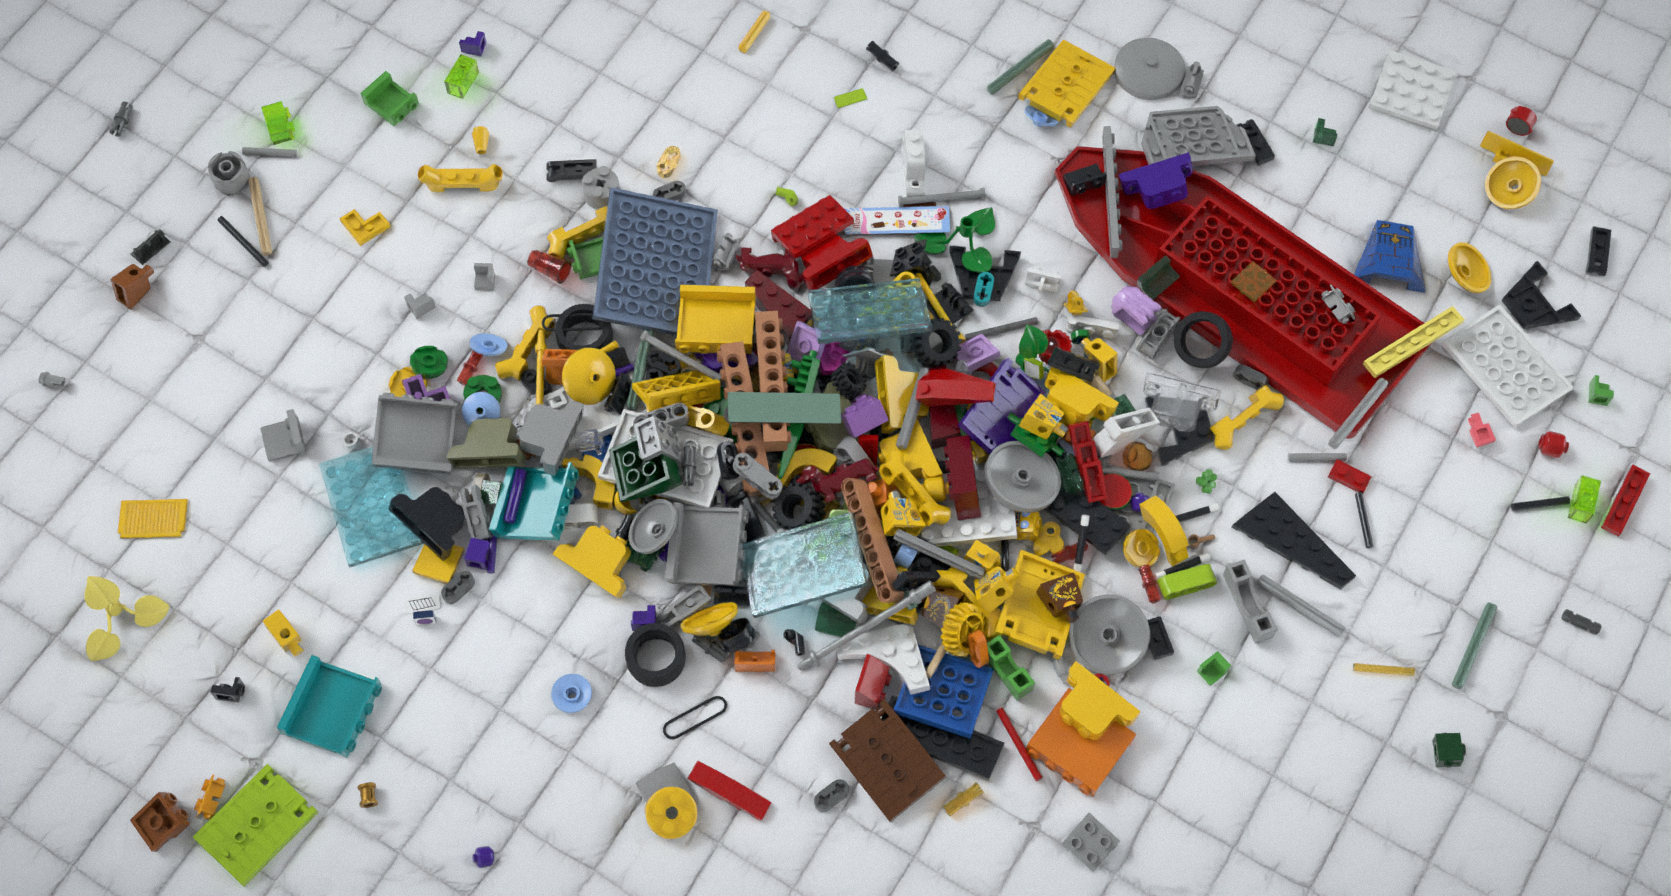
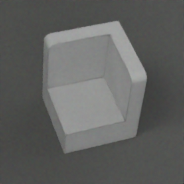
M474 263L475 290L494 291L495 272L493 264Z
M426 293L416 299L411 294L404 297L407 307L416 319L436 308L433 298L431 296L428 297Z

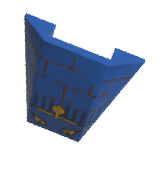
M1377 220L1354 275L1366 283H1370L1373 276L1407 282L1406 290L1425 293L1414 227Z

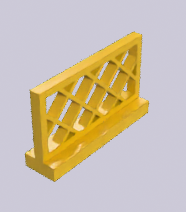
M698 370L632 383V389L646 404L647 412L676 403L691 406L720 399V381L718 379L712 380Z

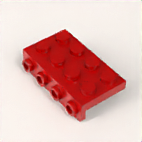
M828 195L812 206L805 208L797 215L790 217L782 224L775 226L771 230L772 240L775 243L779 242L796 259L854 224V218L831 195Z

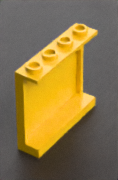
M680 285V308L677 339H675L676 350L682 353H716L719 351L721 344L743 341L745 354H752L756 303L755 287Z

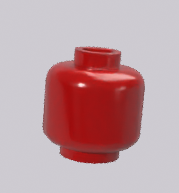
M1552 431L1542 434L1538 443V449H1541L1543 455L1554 458L1561 457L1563 453H1567L1569 448L1566 436Z

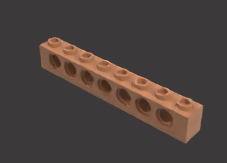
M778 311L755 312L760 392L787 393V382H783V377H786V366H782V361H785V351L781 350L780 346L784 345L783 334L779 333V330L783 329L782 318H778ZM762 422L764 452L787 451L788 443H791V431H787V426H790V423Z
M743 341L721 344L716 355L718 363L722 364L720 376L721 380L725 381L726 388H724L725 399H728V392H753ZM734 361L738 366L730 367L728 362ZM738 379L741 385L736 386L731 381ZM737 422L732 424L731 430L732 435L737 438L735 445L738 454L754 453L756 455L754 460L762 464L769 471L760 422ZM749 434L752 436V440L746 441L742 435ZM743 461L740 463V466L745 465L746 462ZM742 480L744 492L747 491L748 497L762 495L760 491L753 488L746 480Z

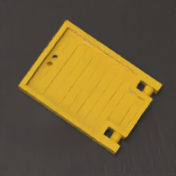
M1063 39L1020 91L1018 99L1021 101L1025 99L1030 100V106L1059 122L1061 119L1066 120V126L1071 128L1110 80L1116 68Z
M1020 550L1014 569L1019 574V578L1012 582L1013 594L1003 602L994 635L1001 636L1005 634L1009 636L1008 641L1044 655L1047 651L1052 652V658L1059 660L1063 654L1071 623H1068L1065 615L1053 617L1036 591L1040 584L1071 573L1075 574L1079 589L1081 590L1085 574Z

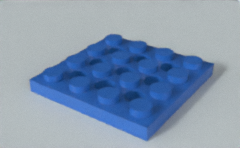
M918 644L925 668L930 665L937 650ZM945 653L931 679L928 678L930 690L910 695L908 687L903 682L894 711L897 715L971 739L994 669L987 666L978 668L971 661ZM952 672L955 676L949 678L944 673ZM971 678L974 683L967 684L963 679ZM946 688L949 693L942 694L938 689ZM965 694L968 699L961 700L958 698V695ZM921 698L924 703L916 704L913 699ZM940 704L943 709L940 711L935 710L933 705ZM958 710L963 715L961 717H956L952 714V712Z

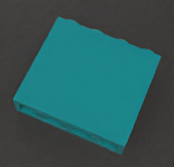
M568 462L567 468H559L555 476L546 473L543 468L508 467L490 523L489 530L497 539L559 541L561 533L564 531V523L569 513L571 499L574 496V488L579 478V471L571 462ZM517 469H524L527 472V477L514 524L506 523L504 515Z
M311 655L277 725V729L281 734L348 757L350 752H353L356 747L358 734H361L365 728L367 715H370L373 711L375 698L381 694L382 684L377 677L373 680L322 662L319 657Z

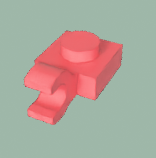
M1479 413L1471 414V418H1468V422L1472 427L1469 432L1476 448L1494 443L1496 439L1489 423L1483 424Z

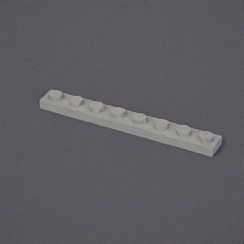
M1104 126L1102 143L1104 172L1107 175L1105 188L1110 258H1118L1119 251H1122V240H1119V235H1121V224H1118L1120 209H1117L1116 204H1119V193L1115 191V189H1118V178L1114 177V174H1117V163H1113V159L1116 158V148H1112V144L1115 143V134L1111 133V126Z

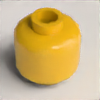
M943 477L926 478L924 484H921L936 503L944 502L946 494H949L948 482L945 483Z

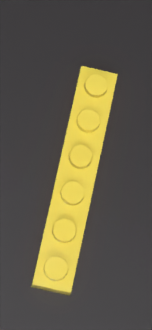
M1452 306L1364 361L1363 365L1376 378L1463 324L1465 319Z

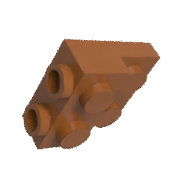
M158 792L130 819L152 852H157L170 838H176L190 825L187 820L189 817L188 813L182 808L179 809L176 804L178 799L172 793Z

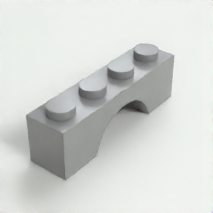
M1245 559L1227 565L1223 576L1254 643L1273 638L1278 629L1270 612L1264 610L1258 601L1253 586V576Z

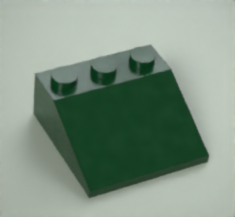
M637 437L609 449L621 502L665 493L682 485L677 463L673 459L663 454L648 461L641 459Z

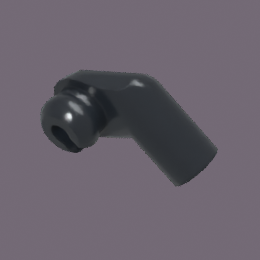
M786 629L783 637L795 646V655H805L804 637L793 629Z

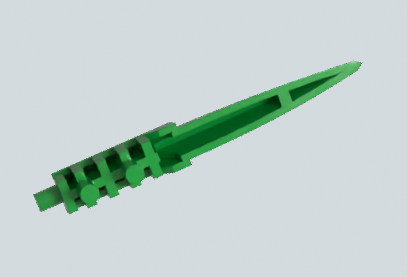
M810 350L809 356L803 355L801 362L792 359L790 367L799 370L797 378L788 376L786 380L787 384L795 387L793 393L814 392L820 367V360L816 359L817 351ZM790 423V426H787V431H791V443H788L787 451H782L778 479L783 478L789 466L805 423Z

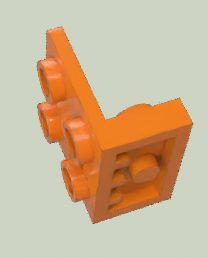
M545 349L542 357V366L546 368V381L550 384L563 385L562 372L567 359L577 350Z

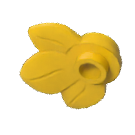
M1045 523L1039 529L1038 539L1030 540L1034 542L1033 550L1035 555L1040 557L1049 551L1056 557L1062 554L1064 541L1060 537L1061 529L1057 523ZM1053 528L1054 533L1048 534L1047 530Z

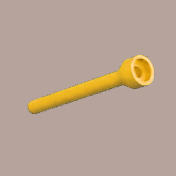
M917 273L915 276L921 280L922 290L939 318H944V321L949 320L922 274ZM960 333L959 339H962V343L966 342V338Z

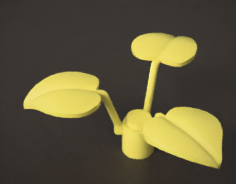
M88 576L84 593L85 602L91 609L102 610L105 608L108 625L107 632L103 629H96L89 635L86 642L88 658L91 661L107 659L115 655L119 650L120 639L116 634L111 633L112 616H117L122 610H125L135 615L134 620L137 625L150 627L159 623L166 616L169 604L159 597L146 595L136 601L134 605L135 611L126 607L125 604L120 603V590L115 583L102 577Z

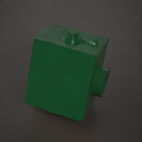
M1435 733L1432 739L1435 766L1447 768L1461 767L1466 755V747L1461 742L1460 733Z

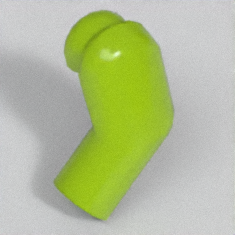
M777 187L776 196L784 197L790 206L797 205L798 197L794 190Z

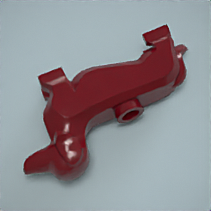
M741 247V256H735L740 262L741 270L747 274H753L758 270L767 278L772 275L785 276L787 284L792 290L799 289L803 283H806L803 273H799L798 262L786 249L784 255L773 253L755 256L750 254L752 248Z
M864 458L849 466L844 463L836 467L837 472L831 475H824L817 466L811 464L803 468L802 476L795 482L801 484L812 482L815 490L826 496V503H829L838 498L836 492H842V482L846 478L859 479L867 476L866 481L871 482L879 478L876 472L879 471L880 467L874 466L869 459Z

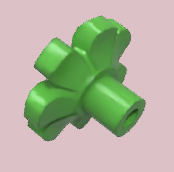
M1206 469L1202 473V477L1196 478V484L1202 486L1201 491L1203 493L1210 494L1212 488H1216V482L1214 481L1217 479V475L1211 469Z

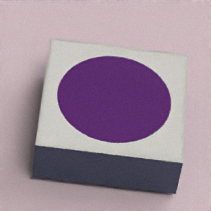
M434 611L413 612V620L416 626L436 624Z

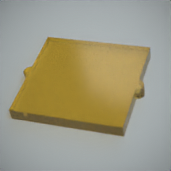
M1252 262L1231 283L1241 291V294H1245L1255 302L1276 283V280L1266 272V269H1262L1255 262Z

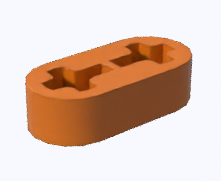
M976 630L968 634L971 660L976 667L980 668L989 663V654L984 634L980 630Z

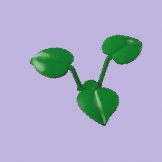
M984 208L963 217L960 221V226H956V230L947 240L945 233L939 232L917 234L914 236L915 241L927 239L925 252L937 255L945 251V244H949L959 232L961 236L969 237L971 250L965 252L962 256L964 267L972 272H989L992 267V256L984 247H978L974 250L973 233L988 235L994 231L995 219L993 208Z
M1032 325L1025 326L1024 334L1019 343V354L1015 359L1016 364L1023 371L1025 358L1035 359L1037 354H1042L1046 351L1048 338L1043 331ZM1043 366L1044 371L1049 373L1050 369Z

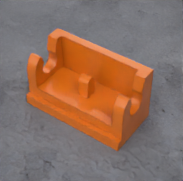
M771 650V652L736 651L735 672H775V650Z

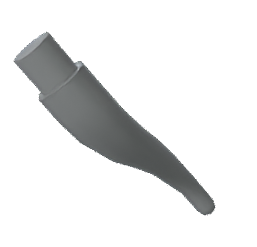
M1062 657L1059 660L1053 658L1058 677L1061 678L1063 684L1068 683V672L1063 664Z

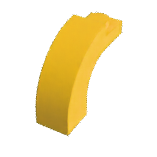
M802 449L794 452L783 478L779 479L782 482V488L784 486L787 487L796 475L802 473L804 467L811 464L817 466L824 475H831L838 465V459L835 455L820 449Z
M586 454L583 461L574 457L570 459L564 458L563 468H567L568 462H571L579 471L580 476L588 477L595 483L593 503L597 505V508L613 510L615 506V484L598 479L603 462Z
M1156 495L1140 503L1143 520L1149 523L1158 533L1164 545L1168 563L1171 566H1175L1189 558L1186 548L1189 545L1188 540L1171 509Z

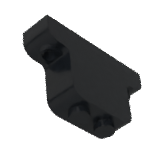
M432 487L415 500L410 499L405 494H397L390 500L388 509L442 561L451 555L453 545L455 544L451 536L463 527L465 515L462 506L455 503L447 492L438 487Z

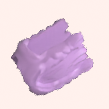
M1125 286L1112 299L1111 308L1113 316L1120 319L1140 336L1145 332V329L1150 327V324L1155 323L1158 319V316L1153 311L1158 312L1161 310V306L1151 298H1148L1138 287Z

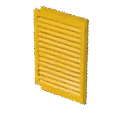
M188 499L122 500L118 524V533L121 534L120 538L181 537V532H185Z

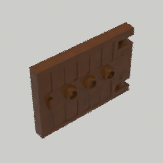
M884 699L879 703L881 705L879 709L874 711L872 708L842 732L841 735L843 737L836 742L834 739L829 745L891 823L942 782L946 775ZM887 713L889 717L882 721L881 717ZM849 744L851 748L844 752L842 748Z

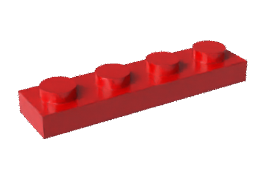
M1632 464L1601 526L1602 529L1618 537L1622 534L1651 473Z

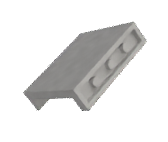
M393 393L379 395L371 467L450 474L452 464L448 461L447 455L453 446L457 403H453V400L450 399L433 401L434 398L431 397L414 399L412 395L394 397L395 394Z
M673 502L677 510V525L674 534L669 540L665 579L672 584L739 587V581H742L743 570L740 568L741 561H744L745 551L742 549L743 542H746L747 539L745 523H748V511H746L743 505H740L739 508H705L683 506L682 503Z

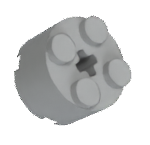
M228 151V153L222 154L220 152L214 155L208 163V172L211 180L220 192L235 195L247 185L250 175L243 158L238 153Z
M606 166L593 169L583 176L582 186L585 201L594 209L608 205L611 187L620 189L617 175Z

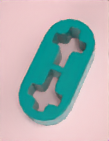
M989 272L979 274L977 279L974 303L980 307L987 306L991 299L994 277ZM984 279H988L986 286H983ZM981 292L985 293L983 300L980 299Z

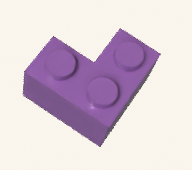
M421 374L402 380L406 395H412L414 399H422V397L434 398L433 401L450 399L446 386L427 392Z
M866 394L857 396L855 401L851 402L852 406L847 407L845 412L841 413V418L847 432L853 437H857L888 421L881 401Z

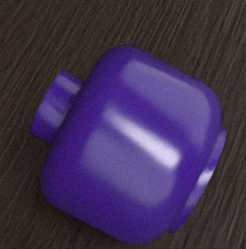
M1143 493L1135 494V497H1132L1130 500L1131 509L1135 513L1140 512L1139 504L1148 500L1149 496L1143 495Z
M489 846L476 848L475 854L472 855L473 863L476 862L479 868L491 866L494 862L493 849Z

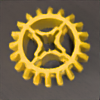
M960 602L959 605L955 604L953 609L950 608L949 614L945 615L946 620L943 622L944 625L941 629L943 634L940 638L943 639L942 645L945 646V650L955 656L966 657L970 655L968 634L976 630H980L983 633L986 621L983 620L985 615L982 614V610L971 603Z

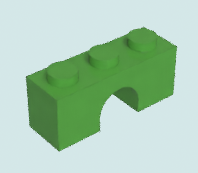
M1000 635L987 643L989 664L1016 701L1033 691L1035 682L1024 667L1019 668L1011 656V649Z

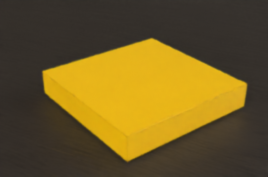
M424 544L412 571L414 574L447 584L453 579L465 549L453 545L451 555L442 561Z

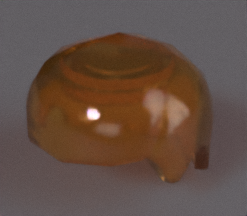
M1131 442L1125 447L1122 458L1125 466L1130 470L1145 471L1153 461V453L1144 443Z

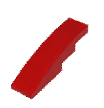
M1089 421L1069 424L1068 428L1075 459L1088 502L1107 499L1101 461L1098 460Z
M700 761L695 763L687 777L688 780L714 797L726 801L740 811H745L759 821L763 819L772 803L736 780Z

